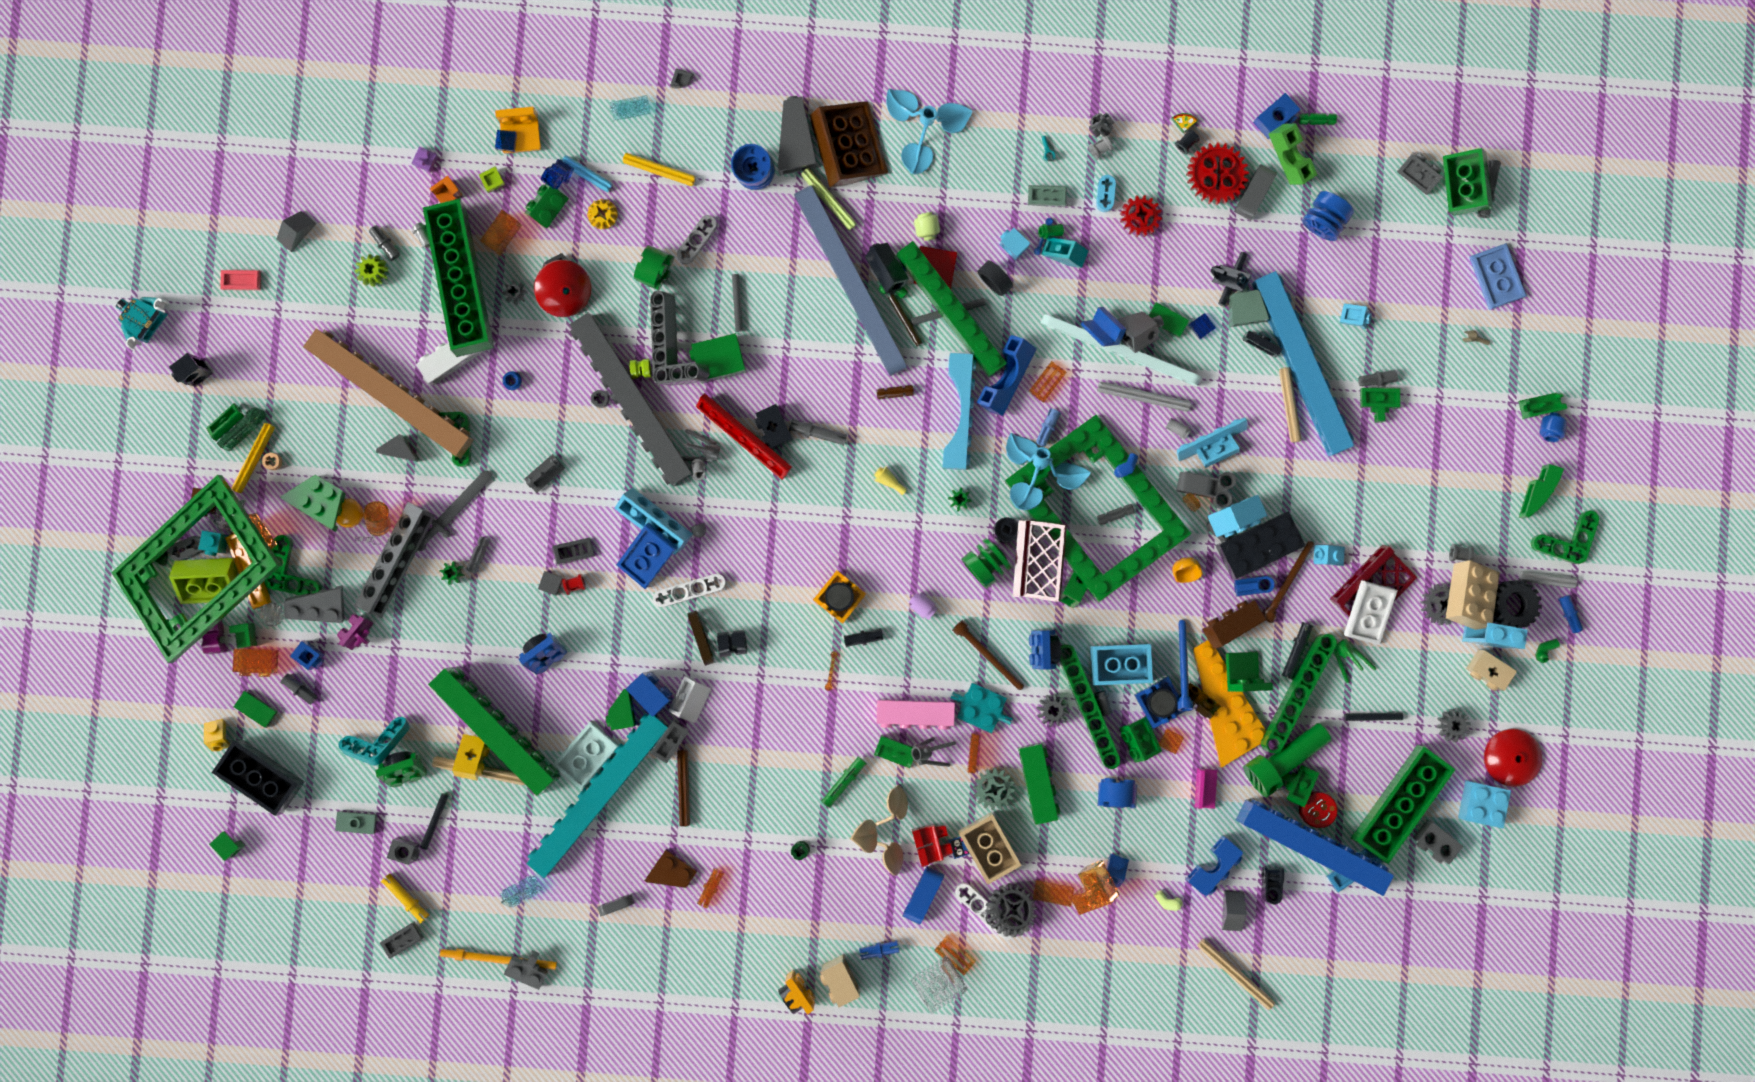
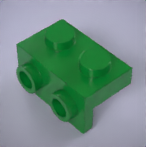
M549 183L542 184L537 190L538 195L534 200H530L525 207L527 209L525 214L546 229L569 199Z

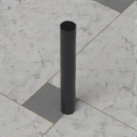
M1240 253L1234 269L1241 271L1248 256L1247 253ZM1225 287L1218 302L1220 306L1225 307L1233 289Z
M1402 712L1344 714V721L1403 720Z
M441 793L421 843V849L427 850L449 797L445 793Z

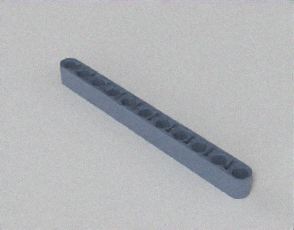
M810 185L795 193L794 196L887 373L889 376H892L907 368L903 357L814 189Z

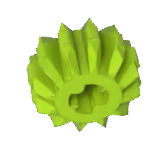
M368 254L367 259L361 256L362 263L356 262L359 268L354 271L356 274H359L357 279L363 281L365 286L370 283V286L375 287L376 282L380 285L382 284L381 278L387 279L384 273L388 272L389 269L384 267L386 261L381 260L380 256L376 255L373 257L372 254Z

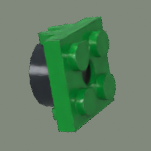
M409 751L388 755L384 763L379 764L378 769L375 770L376 777L393 788L400 787L408 781H418L421 777L427 775L420 756L416 752L411 753Z

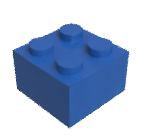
M643 672L626 690L654 717L673 700L671 697L673 693L666 686L663 687L658 683L659 678L653 672Z

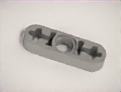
M703 216L678 249L677 257L682 264L692 263L716 231L717 222L713 216ZM711 220V224L713 227H708L705 230V233L707 234V236H705L701 231H699V228H701V230L703 231L705 228L704 222H710ZM700 235L703 238L701 244H693V236ZM689 243L692 248L696 249V251H693V249H691L689 252L690 258L682 259L683 255L681 253H686L690 249L689 246H687V244Z

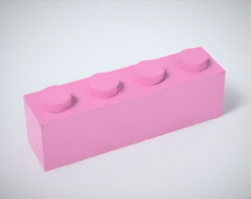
M877 700V724H880L882 728H892V724H900V728H911V725H919V729H930V726L933 725L938 726V729L949 730L950 726H954L955 703Z

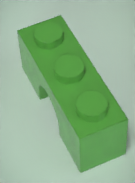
M1296 123L1282 124L1268 133L1290 185H1303L1317 176L1311 158L1303 157L1297 149V145L1303 139Z

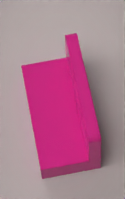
M1197 768L1194 807L1198 809H1215L1218 770Z

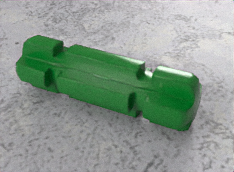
M1301 113L1299 115L1300 125H1307V123L1310 125H1325L1326 123L1327 125H1335L1337 122V115L1331 113L1329 115L1326 113H1311V115Z

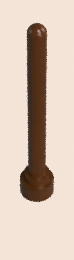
M1313 541L1306 543L1271 605L1262 610V614L1267 622L1273 624L1277 618L1276 610L1313 549Z
M962 619L952 631L957 636L965 637L1018 690H1023V683L968 631V624Z

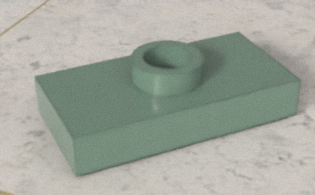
M1029 185L1028 205L1066 207L1067 186Z
M338 811L335 831L375 834L377 814Z

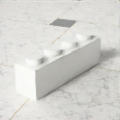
M449 342L447 344L443 343L437 346L432 354L422 356L416 366L426 381L434 386L484 351L456 357L450 351Z

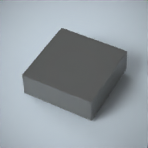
M544 571L538 589L557 596L563 577Z

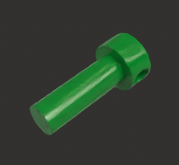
M1316 723L1285 745L1280 752L1274 753L1267 759L1262 755H1258L1245 764L1243 770L1254 788L1262 796L1268 798L1283 787L1281 778L1332 742L1331 736L1320 723Z

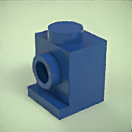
M301 641L290 657L307 670H313L314 668L318 669L324 662L322 657L325 654L311 645L309 641ZM310 653L314 655V657L311 660L309 659Z

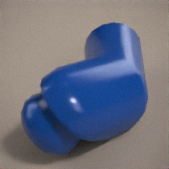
M1134 453L1129 454L1127 462L1115 468L1114 475L1117 478H1122L1132 474L1138 460V455Z

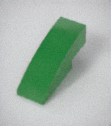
M1551 464L1542 466L1538 480L1529 481L1519 518H1529L1545 504L1558 485L1564 468Z

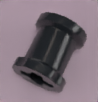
M1187 129L1185 131L1186 134L1181 140L1175 142L1177 149L1185 155L1189 153V149L1195 143L1200 141L1199 136L1191 129Z

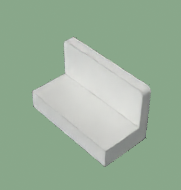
M684 676L668 711L679 718L696 723L711 688Z

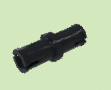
M879 628L877 630L866 632L862 630L860 633L844 635L845 647L860 644L864 646L870 642L882 641L883 633L882 629Z

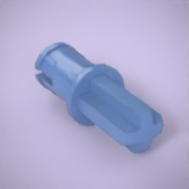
M1049 409L1046 420L1041 424L1042 429L1036 440L1038 445L1043 447L1047 445L1051 433L1056 430L1055 426L1061 415L1059 411Z

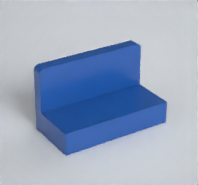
M1098 307L1093 320L1082 321L1081 326L1103 347L1119 345L1126 331V328L1104 307Z

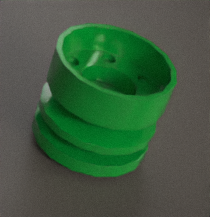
M985 538L982 542L987 549L978 544L976 546L980 553L978 556L970 551L961 560L985 589H988L996 582L992 574L993 572L1003 576L1004 572L1000 567L1002 566L1007 571L1012 567L1001 549Z

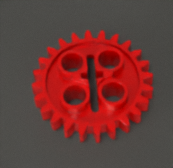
M1217 142L1214 148L1209 143L1207 149L1202 146L1201 152L1196 151L1194 153L1195 157H1191L1190 162L1193 164H1188L1187 166L1191 170L1186 173V176L1191 177L1187 183H1193L1190 191L1196 189L1195 197L1201 194V201L1208 198V204L1215 200L1216 205L1220 203V200H1222L1223 204H1226L1228 199L1233 201L1235 199L1234 195L1238 197L1241 194L1239 190L1243 191L1245 189L1243 184L1248 182V179L1244 177L1249 174L1248 171H1244L1248 164H1242L1245 157L1239 158L1240 151L1234 153V146L1227 149V143L1220 147L1219 142ZM1216 157L1219 158L1218 169H1217ZM1204 161L1211 162L1212 168L1205 167ZM1223 161L1230 162L1231 168L1224 167ZM1216 169L1218 170V174H1221L1218 178L1219 190H1216L1217 174L1214 173ZM1204 180H1210L1212 187H1207L1204 184ZM1223 180H1229L1231 182V187L1225 186L1223 184Z

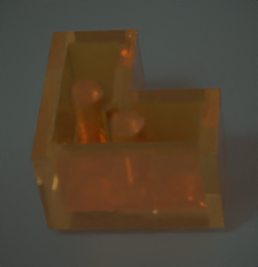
M1103 860L1087 865L1078 873L1084 888L1079 889L1071 897V900L1078 914L1081 915L1112 904L1120 895Z

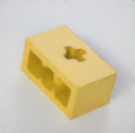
M463 734L452 768L454 776L477 781L479 775L483 774L484 757L488 756L490 748L479 737Z

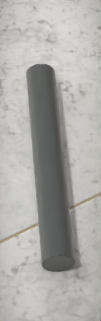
M732 274L735 332H742L739 274Z

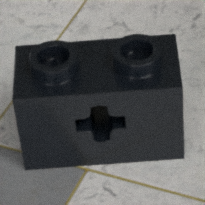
M777 404L755 413L757 416L754 419L758 429H763L765 435L762 438L767 446H771L772 450L793 441ZM769 424L778 425L775 427V432L768 430L770 428Z

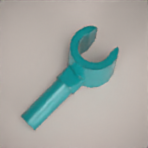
M1042 136L1045 150L1043 159L1047 162L1046 154L1050 153L1054 160L1056 157L1055 152L1050 150L1046 136Z

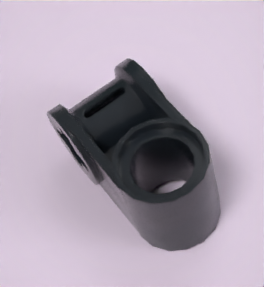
M1267 866L1262 867L1261 897L1267 903L1276 905L1282 900L1285 874L1283 867H1279V869L1267 868ZM1274 890L1276 896L1274 899L1269 900L1268 893Z

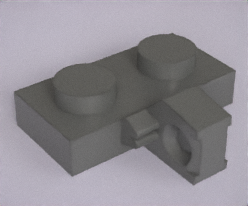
M532 950L528 960L512 956L504 975L539 990L548 970L536 964L540 953Z

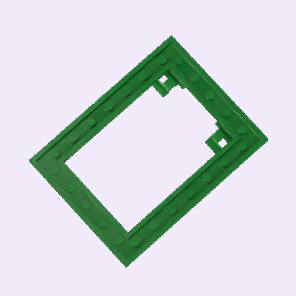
M1094 415L1048 449L1051 453L1050 458L1053 459L1054 468H1057L1077 452L1080 454L1082 451L1093 464L1104 456L1114 470L1118 465L1127 462L1129 457L1128 453L1097 415ZM1095 446L1099 450L1096 454L1092 451ZM1033 461L1005 480L1010 490L1013 485L1020 482L1027 483L1030 486L1036 468ZM1048 464L1046 468L1038 471L1033 486L1035 488L1040 487L1043 491L1042 501L1037 507L1027 510V512L1036 521L1063 524L1044 500L1054 493L1052 487H1049L1045 480L1049 476L1048 473L1051 472L1050 465ZM1137 465L1132 474L1121 479L1162 529L1161 533L1108 572L1102 574L1071 533L1066 530L1064 559L1098 603L1191 535V532ZM1053 528L1050 531L1055 540L1060 537V528Z
M216 475L111 573L167 663H174L273 574L281 564L223 475ZM214 506H217L253 562L189 621L184 613L174 616L171 620H166L149 593L150 588L148 584L150 582L148 580L158 576V572L152 563Z

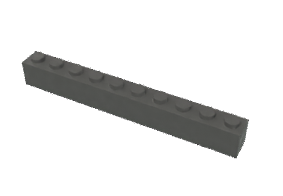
M588 312L570 323L569 325L572 328L570 330L571 335L575 341L579 339L582 346H580L583 354L585 356L589 355L592 359L590 365L595 372L599 371L602 375L600 380L604 387L611 389L613 394L610 396L616 405L619 403L623 408L620 411L626 421L630 419L633 426L631 429L636 437L640 435L643 442L641 445L647 453L650 451L654 458L651 460L657 469L661 468L664 474L661 476L667 485L671 484L674 487L692 476L693 474L592 315Z

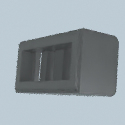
M590 537L552 546L556 566L595 556ZM584 543L586 545L587 554H584L582 544ZM578 545L580 555L576 556L574 546ZM569 547L571 550L572 557L568 556L567 548ZM561 549L563 550L564 559L560 557L559 550Z

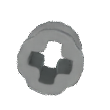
M1105 135L1095 144H1090L1088 148L1093 157L1098 160L1108 150L1112 151L1113 145Z

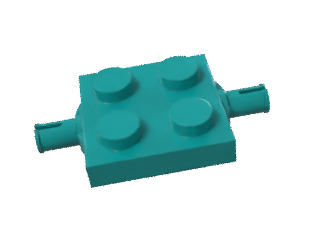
M971 683L968 692L964 696L954 691L952 692L950 699L960 703L957 719L991 734L999 721L1011 724L1010 721L1013 720V717L1003 714V707L1007 700L1006 697L974 683Z

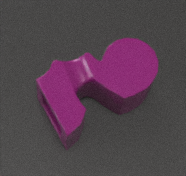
M222 620L202 637L201 647L203 654L227 652L225 643L222 644L219 640L224 634Z

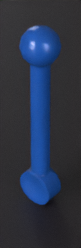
M1047 218L1045 221L1047 226L1053 223L1051 218ZM1043 238L1040 239L1037 248L1034 249L1035 255L1041 254Z

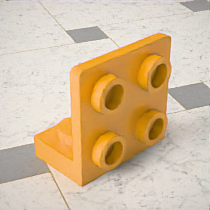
M533 106L495 110L496 119L500 123L502 145L507 138L506 135H509L508 140L511 149H509L508 145H504L502 148L504 154L541 150L538 113Z

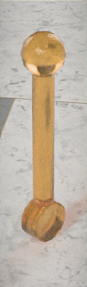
M836 651L830 653L831 664L828 682L825 685L827 691L832 689L831 681L835 658L838 656Z

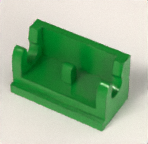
M1556 392L1518 401L1522 419L1568 409L1567 404L1561 402V397L1564 395L1562 393L1557 394Z
M883 735L880 736L874 752L875 756L909 769L914 760L911 754L912 746Z

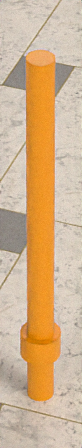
M465 949L440 950V957L455 958L457 961L466 959L509 964L512 958L510 956L466 952ZM536 961V964L541 968L556 970L557 962Z

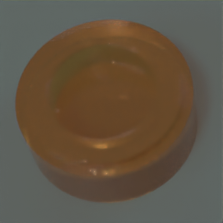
M1187 493L1182 498L1185 505L1191 511L1196 512L1201 508L1199 500L1193 494Z

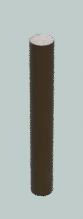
M889 296L888 300L916 347L920 346L923 342L896 296Z

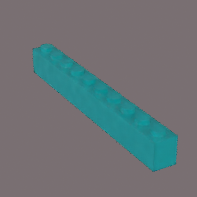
M646 713L640 719L639 723L641 725L638 729L633 728L627 735L629 740L624 745L621 743L614 751L616 753L615 757L612 760L609 758L603 764L602 768L604 770L601 774L596 773L590 780L591 786L587 790L584 788L579 793L577 803L575 805L571 803L565 810L567 815L563 820L559 818L552 826L554 831L550 835L547 833L540 841L542 844L538 850L534 848L528 855L530 860L526 864L542 878H546L657 744L669 726L657 715L652 717Z

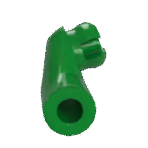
M1552 639L1540 643L1535 654L1536 660L1546 663L1549 660V651L1560 647L1559 641Z

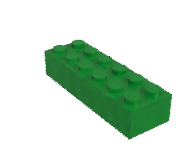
M1417 745L1350 839L1382 862L1389 864L1456 769L1426 747Z

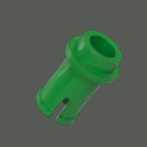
M1042 224L1038 228V234L1043 239L1063 236L1064 227L1062 224L1048 226L1047 224Z

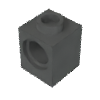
M399 837L392 839L387 858L410 865L417 861L419 857V844ZM402 847H406L408 849V856H404L402 854Z

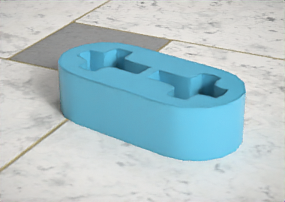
M1111 175L1102 176L1098 182L1096 207L1100 212H1108L1114 205L1116 181ZM1105 180H1108V183L1112 184L1109 186L1107 192L1105 191V185H1102V183H1104ZM1104 196H1107V202L1110 203L1107 207H1103V204L1100 203L1103 201Z

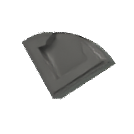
M676 68L670 87L679 89L687 86L693 80L694 74Z

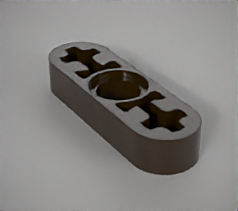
M697 610L687 613L703 663L705 666L713 664L714 658Z

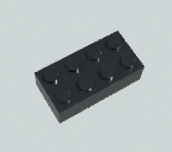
M1288 511L1215 546L1231 579L1234 580L1306 545Z
M243 739L232 741L211 772L274 816L285 812L305 782Z

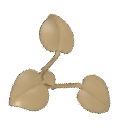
M900 785L892 788L887 796V808L892 815L876 823L871 819L863 821L850 838L865 853H872L877 845L884 847L886 850L882 855L883 863L886 869L894 876H898L903 864L902 848L897 842H891L889 846L888 844L878 842L876 826L893 820L895 816L898 820H902L908 810V800Z

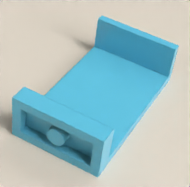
M1487 623V628L1478 630L1464 626L1462 642L1496 648L1525 649L1528 629Z

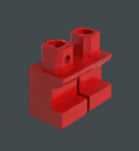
M934 824L912 829L921 867L944 860L943 857L953 853L950 843L939 844L938 838L948 836L945 825L934 826Z

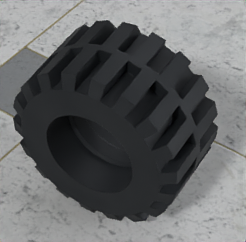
M1513 580L1498 584L1493 622L1516 628L1528 627L1530 623H1534L1536 621L1535 617H1539L1541 614L1538 612V609H1542V605H1539V601L1542 600L1541 596L1536 595L1539 593L1538 590L1532 589L1533 585L1526 584L1525 581ZM1512 593L1516 594L1521 600V610L1515 616L1511 615L1506 607V601Z

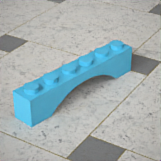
M949 354L948 375L954 382L959 394L961 416L955 435L943 450L942 469L966 470V466H970V455L967 454V447H971L972 436L968 435V429L972 428L973 417L969 416L970 409H973L974 398L970 397L971 390L975 388V379L972 378V371L976 370V360L973 359V354Z

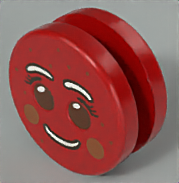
M1320 791L1311 792L1305 808L1299 805V814L1302 820L1315 828L1328 827L1337 817L1338 808L1335 800L1330 795Z

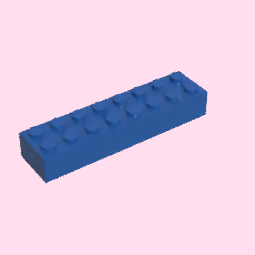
M1254 799L1251 802L1245 800L1236 818L1237 822L1382 896L1385 895L1394 877L1393 874L1389 873L1390 868L1375 861L1372 862V859L1358 852L1354 855V850L1340 843L1336 846L1337 841L1321 834L1318 837L1319 832L1305 825L1301 828V823L1289 817L1283 819L1285 815L1269 808L1267 811L1266 805Z

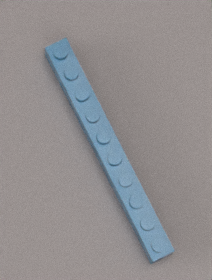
M1275 271L1254 280L1251 283L1254 290L1260 291L1268 314V323L1279 347L1282 348L1281 352L1288 368L1291 370L1293 379L1328 457L1353 447V435L1346 429V420L1339 413L1337 408L1338 402L1330 393V384L1321 373L1323 372L1322 366L1314 357L1315 350L1306 339L1307 332L1298 321L1300 319L1299 314L1292 308V299L1290 294L1284 290L1283 278Z

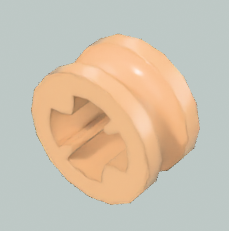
M267 453L264 455L262 463L266 469L277 470L282 466V458L276 453ZM270 458H276V461H274L275 465H269L268 462H271Z

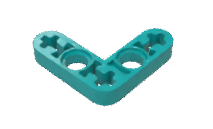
M397 717L390 722L373 744L354 736H345L339 741L338 747L343 754L376 766L385 760L410 729V725L404 717ZM391 738L388 743L384 744L387 739ZM362 748H366L363 752L358 753Z

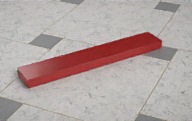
M706 393L700 397L695 406L781 480L787 476L792 468L791 465Z

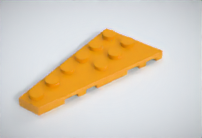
M1207 639L1192 650L1203 693L1221 706L1215 712V715L1209 719V723L1214 737L1219 766L1222 768L1260 745L1266 730L1243 692H1228L1227 666L1218 651L1212 648Z

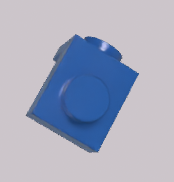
M1110 854L1106 871L1101 881L1110 887H1120L1125 881L1129 860Z

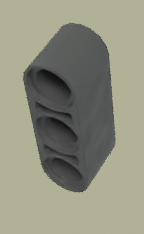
M1260 164L1234 212L1251 221L1273 183L1277 172Z

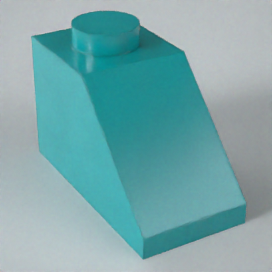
M1048 237L1041 255L1067 266L1082 268L1089 250L1076 241Z

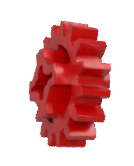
M1136 195L1134 201L1130 198L1128 199V204L1123 205L1122 208L1124 210L1120 212V215L1124 217L1120 220V223H1125L1124 230L1130 229L1129 235L1135 232L1136 237L1140 233H1142L1143 237H1146L1147 232L1153 234V228L1157 229L1159 227L1157 222H1160L1162 218L1158 215L1162 211L1156 209L1159 205L1158 203L1152 204L1153 198H1150L1148 201L1146 200V195L1142 199H1139V196ZM1134 206V213L1129 214V210ZM1139 213L1141 216H1145L1143 220L1141 219V217H1137ZM1153 218L1151 225L1147 226V220Z

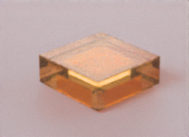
M1166 728L1159 741V745L1176 754L1184 737Z

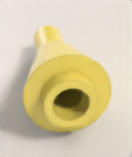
M887 466L884 468L879 467L875 472L874 476L876 478L874 481L894 488L901 495L906 492L907 489L898 483V480Z

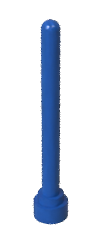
M1180 620L1178 626L1181 697L1178 701V710L1192 711L1194 708L1193 701L1189 697L1186 621Z

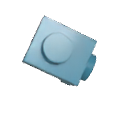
M1315 545L1313 563L1344 566L1345 547Z

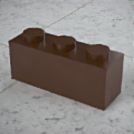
M1244 600L1236 605L1237 608L1235 610L1231 608L1223 612V617L1220 619L1215 617L1207 622L1208 626L1202 630L1213 649L1228 644L1266 621L1255 600L1250 602Z

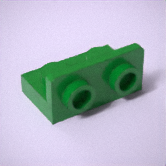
M1146 716L1119 728L1121 737L1125 741L1129 754L1135 763L1146 761L1162 752Z

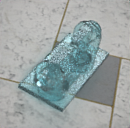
M648 95L610 102L614 121L651 114Z
M530 875L518 882L520 889L517 888L516 884L503 889L502 893H500L503 900L501 903L507 907H515L521 903L520 901L536 896L543 888L536 884L538 882L537 877Z

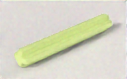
M809 168L805 169L802 172L804 180L812 186L817 195L848 230L853 229L856 226L854 219Z

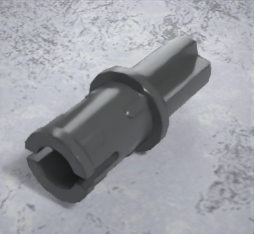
M375 225L370 228L369 233L377 242V247L384 251L390 261L397 259L400 253L391 243V239L386 237L379 226Z
M1396 370L1387 372L1376 371L1375 374L1360 376L1358 383L1362 387L1370 385L1381 386L1384 383L1397 382L1398 374Z
M289 673L282 678L280 683L290 689L294 696H299L309 705L316 701L317 695L305 687V683H300Z

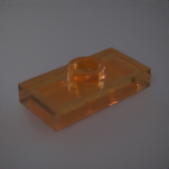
M1036 879L1032 899L1071 907L1074 887Z

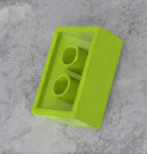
M233 558L178 560L174 562L169 578L180 604L208 603L238 576V571Z

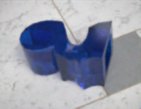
M557 159L556 163H553L551 167H547L543 172L541 181L553 189H558L562 182L568 184L574 168L563 160Z

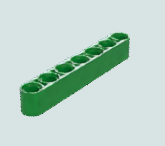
M1321 634L1314 639L1261 740V747L1265 752L1278 753L1283 749L1337 645V640L1333 635ZM1324 638L1328 640L1326 648L1322 644ZM1315 655L1319 656V663L1317 665L1313 661ZM1307 671L1311 675V678L1308 682L1304 678V675ZM1298 688L1302 691L1300 698H1297L1295 694ZM1289 705L1293 708L1291 715L1287 714V707ZM1280 722L1284 724V730L1282 732H1279L1278 730V724ZM1271 739L1275 741L1273 749L1269 748V741Z
M1062 644L1061 650L1067 647L1070 649L1071 654L1068 658H1063L1061 655L1059 662L1103 766L1108 769H1115L1120 764V757L1073 646ZM1072 665L1078 668V673L1075 676H1071L1068 672L1069 667ZM1079 683L1085 685V691L1082 694H1078L1076 691V686ZM1086 701H1091L1093 708L1086 712L1083 709V705ZM1094 719L1100 721V726L1097 729L1091 728V722ZM1101 737L1107 738L1108 742L1105 747L1098 745V740ZM1109 755L1115 757V762L1112 765H1107L1105 761Z

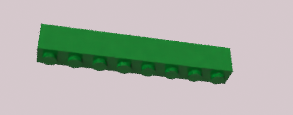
M914 241L901 249L896 255L897 259L969 353L973 354V358L986 375L990 377L1006 364L1005 360Z

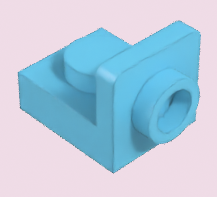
M1344 304L1340 323L1360 326L1362 329H1366L1367 324L1371 323L1372 313H1370L1366 306Z

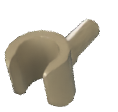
M1475 330L1464 331V333L1468 334V338L1462 339L1464 342L1476 341L1486 345L1490 344L1489 340L1479 337Z

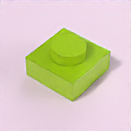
M496 166L479 174L488 193L505 185Z

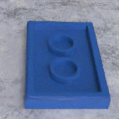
M647 523L616 565L641 587L646 589L678 547L651 524Z

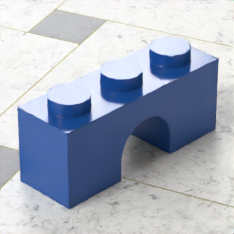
M1223 835L1210 849L1217 857V866L1213 870L1206 871L1197 865L1185 879L1205 897L1212 895L1216 891V885L1220 880L1224 881L1230 874L1229 870L1232 866H1237L1242 860L1243 852Z

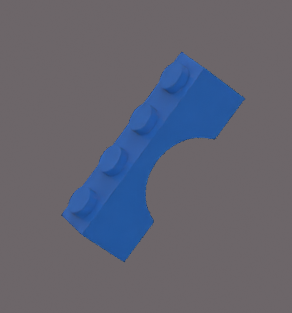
M1010 335L1002 351L1006 362L1004 373L997 383L984 387L977 404L991 413L1003 416L1037 348L1023 338Z

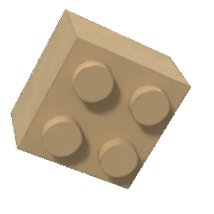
M844 955L822 965L820 978L824 986L828 985L830 991L828 994L833 1004L837 1003L838 1007H841L860 997V988Z

